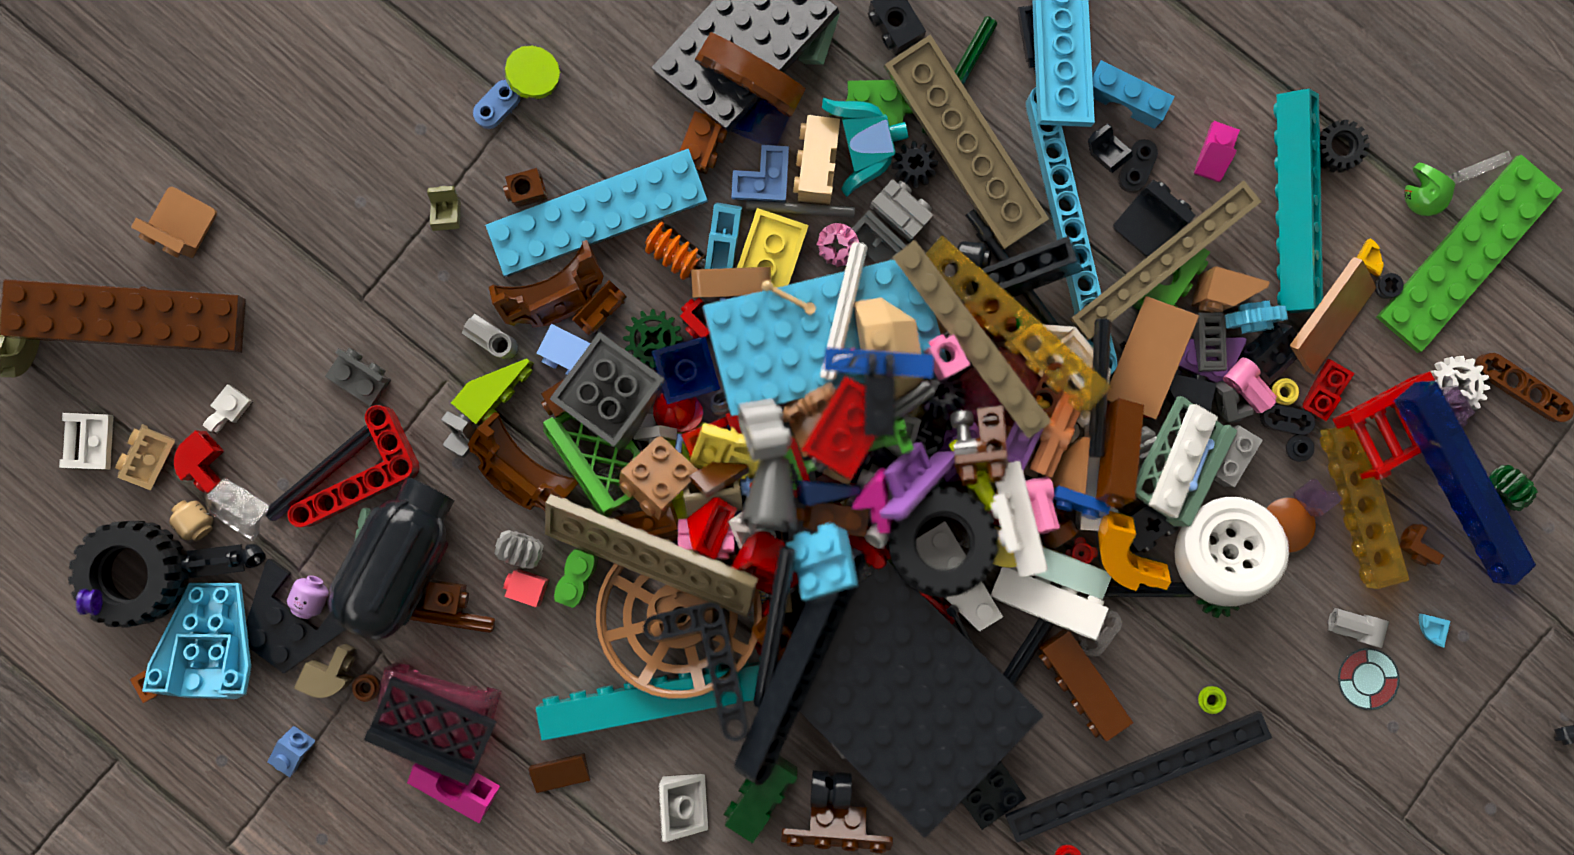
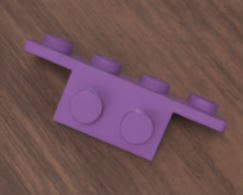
M922 442L912 443L914 450L902 453L884 472L893 498L880 511L881 517L894 518L895 520L907 517L913 507L938 483L943 474L952 468L955 462L954 451L936 452L928 459Z

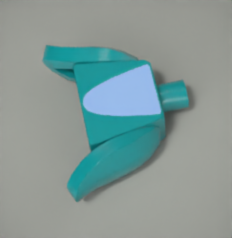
M823 97L822 108L829 114L843 117V127L854 172L850 174L841 187L842 192L847 198L855 189L880 176L888 169L892 156L895 155L893 142L908 138L905 122L889 126L887 115L882 114L880 108L872 103L834 101Z

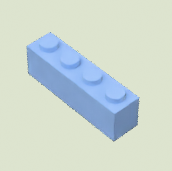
M551 324L537 354L543 356L542 363L554 369L557 368L558 364L567 368L566 375H568L590 343Z

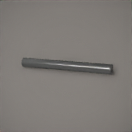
M747 200L746 211H756L759 208L773 213L850 218L855 216V207L757 200Z

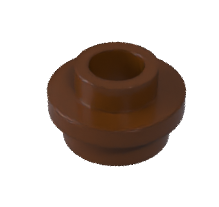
M372 674L358 676L352 684L353 695L356 699L363 702L375 699L380 692L379 680ZM365 682L370 684V692L364 691L363 684Z

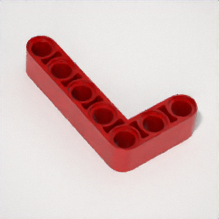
M375 405L370 407L365 413L366 425L384 462L292 505L288 510L287 516L293 526H314L404 483L407 477L413 479L417 476L420 468L419 462L396 413L391 408ZM380 411H383L386 415V420L382 425H378L376 422V416ZM394 435L398 443L395 449L390 450L387 442ZM403 460L409 464V470L405 475L399 471V464ZM378 472H381L384 476V482L380 487L374 482V477ZM353 484H356L359 488V494L355 499L351 497L349 492ZM328 496H331L334 500V506L331 510H328L325 506V500ZM303 508H306L309 512V518L306 522L300 517V512Z

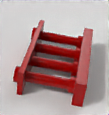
M1431 371L1412 376L1332 419L1337 429L1347 426L1350 427V430L1354 429L1372 465V468L1359 474L1361 479L1374 477L1375 480H1380L1392 474L1391 469L1432 446L1438 447L1450 442V436L1460 431L1458 426L1442 429L1424 393L1427 391L1425 386L1435 381ZM1407 396L1414 397L1432 433L1422 439L1405 405V402H1407L1405 397ZM1388 406L1395 409L1412 443L1411 446L1402 450L1385 415L1387 413L1385 408ZM1368 417L1375 420L1392 454L1390 458L1382 461L1365 426L1367 424L1365 419Z

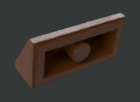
M585 753L531 765L528 768L536 793L591 780Z

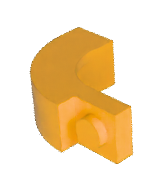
M1112 511L1103 516L1098 529V540L1102 563L1108 574L1122 586L1134 591L1138 589L1140 583L1146 584L1149 587L1167 590L1171 583L1168 565L1139 557L1129 551V547L1136 535L1133 517Z

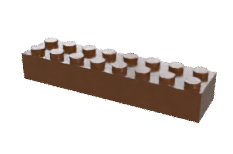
M3 279L0 336L12 339L242 353L246 299L239 295Z

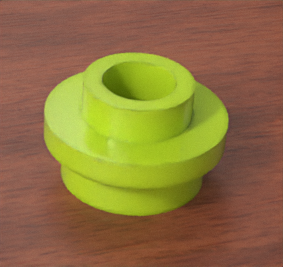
M1207 686L1200 691L1198 703L1203 711L1209 714H1217L1226 706V695L1220 688ZM1210 695L1215 696L1213 704H1208L1207 702Z

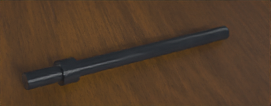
M973 209L965 216L978 232L976 236L982 243H986L997 260L1002 262L1009 259L1010 257L993 236L994 234L989 226L985 225L977 212ZM1034 290L1023 293L1045 325H1059Z

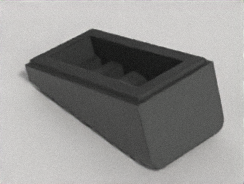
M1198 313L1199 318L1193 330L1199 372L1226 371L1227 351L1224 313ZM1205 335H1214V338H1205ZM1206 346H1215L1216 349L1206 350ZM1206 357H1217V361H1206Z

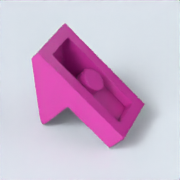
M1213 121L1193 174L1220 182L1237 152L1233 148L1240 130Z
M879 469L860 490L861 493L856 495L852 509L871 508L872 522L877 523L878 533H890L893 518H882L880 515V511L890 502L888 485L884 476L885 469Z

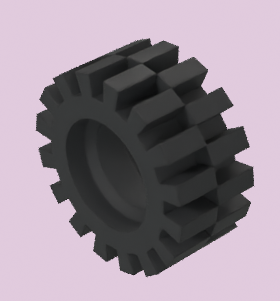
M1338 120L1320 132V161L1323 162L1321 166L1323 169L1330 167L1329 172L1334 173L1338 170V173H1342L1360 164L1363 161L1362 159L1367 156L1368 152L1365 150L1370 148V143H1365V141L1369 137L1368 134L1362 136L1361 132L1365 129L1362 126L1357 129L1356 125L1358 123L1353 121L1348 124L1349 120L1341 122ZM1335 137H1343L1349 142L1350 152L1347 156H1339L1333 151L1332 141Z

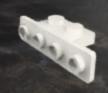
M1021 462L1008 463V468L1005 469V480L1003 482H996L999 495L994 496L995 502H992L994 517L1000 519L1002 530H999L1000 542L1003 547H1007L1008 552H1014L1019 576L1025 577L1046 572L1048 567Z

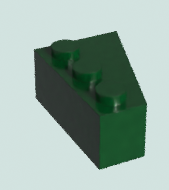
M779 756L770 777L764 784L758 786L745 778L738 792L742 793L737 802L731 801L723 814L727 817L724 826L753 844L770 819L776 805L780 804L784 799L783 794L790 783L794 784L797 780V766Z

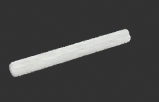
M853 243L851 245L827 345L828 348H844L867 251V246L862 243ZM823 362L820 376L826 380H835L838 371H825Z

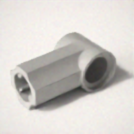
M474 314L465 323L462 334L488 350L492 355L503 360H509L516 355L518 351L516 340L480 316ZM507 340V350L499 353V342Z
M1334 608L1328 619V630L1340 635L1356 638V641L1382 648L1389 621L1365 614L1361 616Z

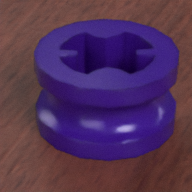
M88 589L81 590L76 600L78 613L80 615H87L88 613L97 615L102 608L103 598L99 590H92L91 592Z

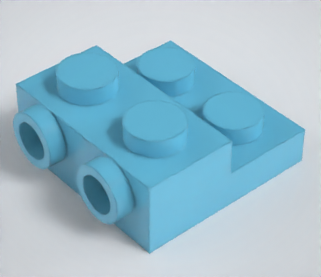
M825 524L818 527V533L812 535L809 532L798 533L793 536L794 541L786 543L787 547H792L796 551L793 571L798 574L802 600L810 601L858 585L847 530L835 527L834 524Z

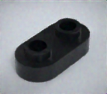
M1147 139L1139 140L1131 146L1130 149L1132 150L1133 157L1123 164L1118 175L1119 186L1125 192L1135 193L1143 188L1155 164L1158 149L1152 141ZM1141 149L1148 151L1147 157L1141 155ZM1130 173H1135L1138 176V181H1132Z

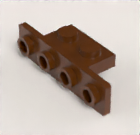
M828 805L826 808L811 807L810 830L782 829L781 842L787 843L790 847H802L803 844L814 845L817 849H830L831 846L842 847L845 851H858L861 848L870 849L872 853L882 854L891 850L893 837L866 835L867 807L850 806L849 810L834 809L832 805Z

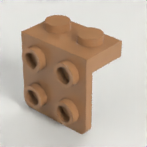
M169 187L150 221L146 222L136 218L131 228L140 232L138 237L152 245H155L156 241L163 244L162 250L177 258L182 254L193 259L216 218L217 211L179 189Z
M657 437L621 470L618 483L622 492L630 498L633 496L647 515H653L659 520L666 514L669 503L691 483L690 475L698 470L663 437Z

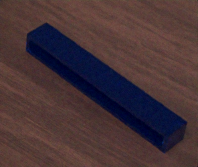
M1422 381L1413 383L1394 400L1401 417L1405 420L1413 439L1417 442L1425 457V461L1430 466L1452 510L1463 526L1464 532L1474 546L1475 552L1486 568L1488 576L1492 579L1493 583L1516 585L1536 566V563L1438 382Z

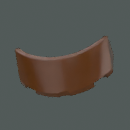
M710 32L695 58V62L725 76L767 101L771 106L773 105L778 108L779 112L788 117L793 115L806 89L771 64L713 32Z
M585 240L572 261L554 276L526 286L505 287L493 284L489 286L492 304L505 324L515 326L516 323L531 324L532 328L559 323L577 314L591 300L593 292L602 283L604 275L588 240Z
M494 412L476 429L468 443L470 452L477 455L481 462L478 466L479 470L493 487L503 493L509 500L529 510L535 506L545 511L546 501L550 495L566 499L578 485L575 478L554 473L526 455L513 441L497 412Z

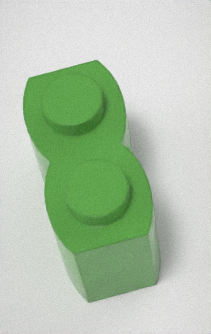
M579 548L570 553L565 563V575L560 579L555 589L554 599L556 602L574 608L584 600L588 591V579L593 576L598 565V556Z

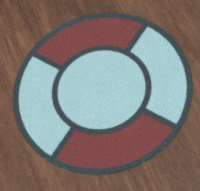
M1363 648L1352 652L1345 658L1338 673L1339 688L1345 699L1355 707L1365 710H1374L1387 705L1396 695L1400 682L1399 671L1392 658L1383 651L1373 648Z

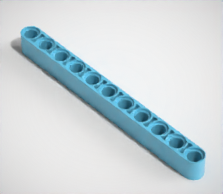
M1035 87L1026 100V109L1057 240L1066 237L1065 227H1074L1077 236L1070 239L1075 245L1077 253H1080L1083 257V263L1081 264L1083 271L1066 277L1074 314H1077L1085 305H1088L1101 294L1063 129L1062 126L1051 125L1052 131L1045 132L1038 125L1037 104L1034 101V97L1037 96ZM1054 148L1058 152V158H1050L1046 153V149ZM1053 174L1063 176L1064 185L1056 184L1053 181ZM1059 201H1068L1071 210L1068 212L1061 210ZM1079 278H1083L1088 281V291H1082L1081 289H1079ZM1110 334L1109 368L1111 369L1110 374H1112L1117 367V358ZM1091 339L1087 340L1089 344L1093 347L1094 343L1091 341Z

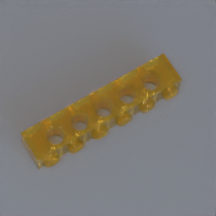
M1334 426L1320 430L1322 435L1320 437L1321 447L1327 452L1329 458L1328 471L1331 477L1335 479L1337 485L1336 498L1343 506L1345 512L1343 520L1346 529L1350 531L1353 539L1351 548L1361 566L1359 575L1362 582L1368 588L1381 589L1409 581L1380 480H1375L1374 477L1361 479L1359 475L1372 468V465L1354 429L1350 430L1349 426L1337 429ZM1345 445L1350 450L1348 459H1345L1342 455V449ZM1353 472L1358 477L1356 485H1352L1350 481V476ZM1361 498L1366 504L1363 512L1358 508V502ZM1369 525L1373 528L1371 538H1368L1366 535V528ZM1376 552H1379L1381 554V561L1376 565L1374 555Z

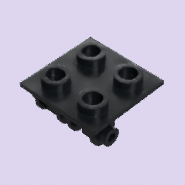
M1000 761L961 802L983 830L1027 798Z

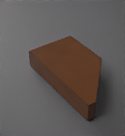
M712 462L691 474L690 478L695 487L706 498H709L749 473V466L739 463Z

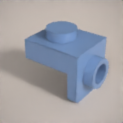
M293 726L277 741L268 763L278 771L291 777L297 771L305 753L314 745L315 740Z

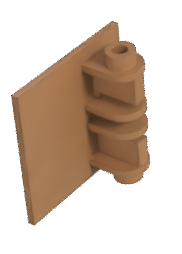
M832 382L806 394L804 398L794 400L783 406V421L790 423L800 450L836 392ZM801 451L803 457L808 456V454Z

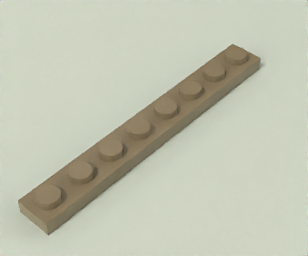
M1242 181L1070 318V320L1086 340L1091 339L1094 336L1095 321L1097 319H1109L1112 322L1261 203V200L1248 184Z
M914 240L892 258L949 334L956 337L965 355L1028 439L1050 424L1052 421L918 243Z

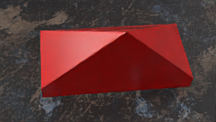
M713 497L687 518L692 549L715 560L730 527L728 521L734 517L737 508L718 497Z

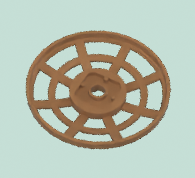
M678 531L659 534L655 537L671 542L678 541ZM737 554L729 555V559L734 562ZM614 563L601 586L596 605L598 638L604 654L612 667L636 688L660 697L691 698L713 691L712 683L705 685L702 669L708 666L707 657L699 661L695 646L703 640L702 633L660 642L651 656L642 648L636 638L637 634L644 633L643 624L645 621L632 624V609L635 598L649 604L647 618L652 615L673 611L677 608H687L710 602L667 584L655 594H652L641 588L650 577L641 574L632 583L619 575L624 567ZM615 585L628 593L623 608L624 627L607 631V603L611 589ZM759 589L755 590L753 598V627L762 620V604ZM716 609L707 611L705 615L707 623L713 624L714 611H717ZM730 611L728 628L732 647L735 652L742 655L736 663L739 672L751 657L757 644V639L753 631L748 645L733 638L736 632L738 614ZM688 616L686 621L678 623L680 630H686L691 626V617ZM657 621L651 626V632L654 636H659L664 631V625L661 621ZM718 636L713 639L720 643L715 652L721 651L725 647L724 638ZM627 637L635 653L647 663L639 678L621 663L613 650L611 641ZM670 647L685 649L688 664L672 665L664 663L662 660ZM657 669L669 673L691 672L694 689L668 690L648 683ZM731 669L719 679L725 680L729 678Z

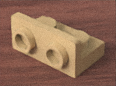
M143 424L139 430L134 428L127 444L132 446L127 455L123 453L120 455L115 466L119 470L118 478L151 490L175 439L150 430L148 426Z

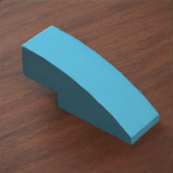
M715 203L705 269L734 268L742 206Z

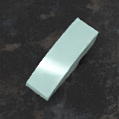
M1042 546L1048 570L1035 575L1103 599L1111 580V576L1107 571Z

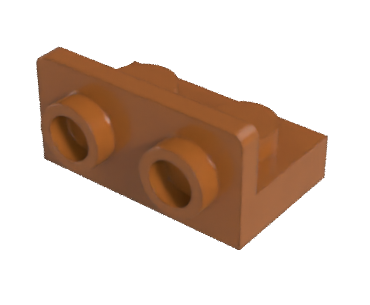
M695 111L680 151L689 149L697 171L707 175L708 169L715 167L719 155L715 151L719 143H724L727 131L707 115Z

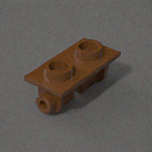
M609 280L572 320L588 336L592 333L596 334V331L607 320L606 318L612 315L621 304H625L624 300L627 296Z

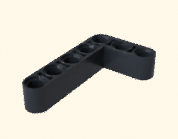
M712 602L648 617L643 624V632L648 639L654 642H665L702 633L722 733L730 741L744 740L749 731V722L724 610L718 604ZM716 609L719 611L718 621L713 624L707 623L705 620L707 611ZM684 615L690 616L692 619L691 626L686 630H680L678 627L680 617ZM661 621L664 625L663 633L659 636H653L651 634V626L653 623ZM721 636L725 640V647L721 651L715 652L711 648V641L715 637ZM722 664H727L731 668V675L725 680H720L717 677V668ZM728 692H734L737 696V703L732 708H726L722 703L723 696ZM734 720L740 721L743 725V732L737 737L731 736L728 731L729 724Z

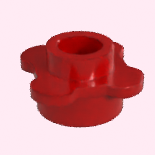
M1078 537L1074 540V545L1071 549L1065 551V555L1089 564L1093 558L1097 557L1098 550L1087 544L1084 538ZM1080 551H1083V556L1079 555Z

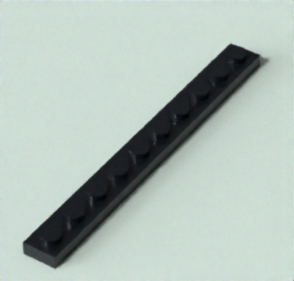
M1256 711L1007 813L1005 817L1014 839L1018 843L1271 739L1272 736L1262 712Z

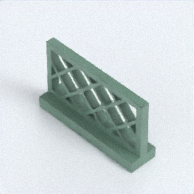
M1183 396L1176 398L1137 475L1135 496L1148 505L1153 494L1148 495L1140 489L1145 479L1148 478L1152 479L1154 491L1159 481L1158 476L1162 474V471L1157 472L1155 460L1158 455L1163 454L1166 464L1172 447L1169 448L1167 436L1173 430H1175L1176 436L1178 435L1182 425L1179 412L1182 407L1188 410L1189 405H1193ZM1216 420L1209 438L1214 441V448L1208 451L1197 480L1198 488L1195 491L1188 490L1178 517L1171 518L1160 512L1167 517L1166 521L1173 526H1191L1237 433V430L1232 426L1222 425Z

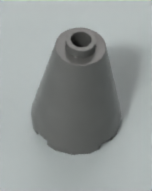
M784 456L759 461L740 518L741 526L748 527V522L756 524L755 529L787 531V527L790 526L793 531L797 530L798 522L790 463Z

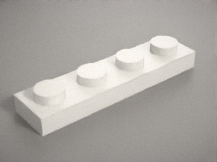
M1197 404L1189 405L1149 506L1171 518L1178 517L1190 488V483L1194 478L1218 418L1217 416Z

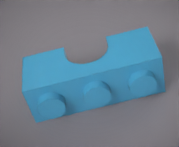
M1100 60L1092 72L1093 99L1105 105L1109 102L1119 103L1132 111L1131 118L1153 129L1163 121L1175 97Z

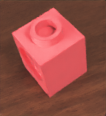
M516 569L513 571V574L509 573L506 577L503 587L507 590L505 597L538 607L542 603L550 579Z

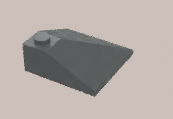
M599 332L551 396L550 400L613 447L624 451L640 429L665 379Z

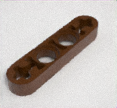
M1487 353L1480 355L1476 359L1474 367L1480 365L1484 367L1480 374L1488 375V382L1551 422H1566L1573 417L1574 405L1568 398L1501 355ZM1492 360L1491 366L1497 370L1487 371L1488 365L1485 362ZM1510 373L1518 376L1519 383L1515 388L1510 387L1507 383V376ZM1533 388H1538L1541 391L1542 397L1538 403L1533 402L1530 398V392ZM1548 403L1553 406L1561 405L1560 410L1563 412V414L1556 415L1558 410L1552 406L1546 405Z

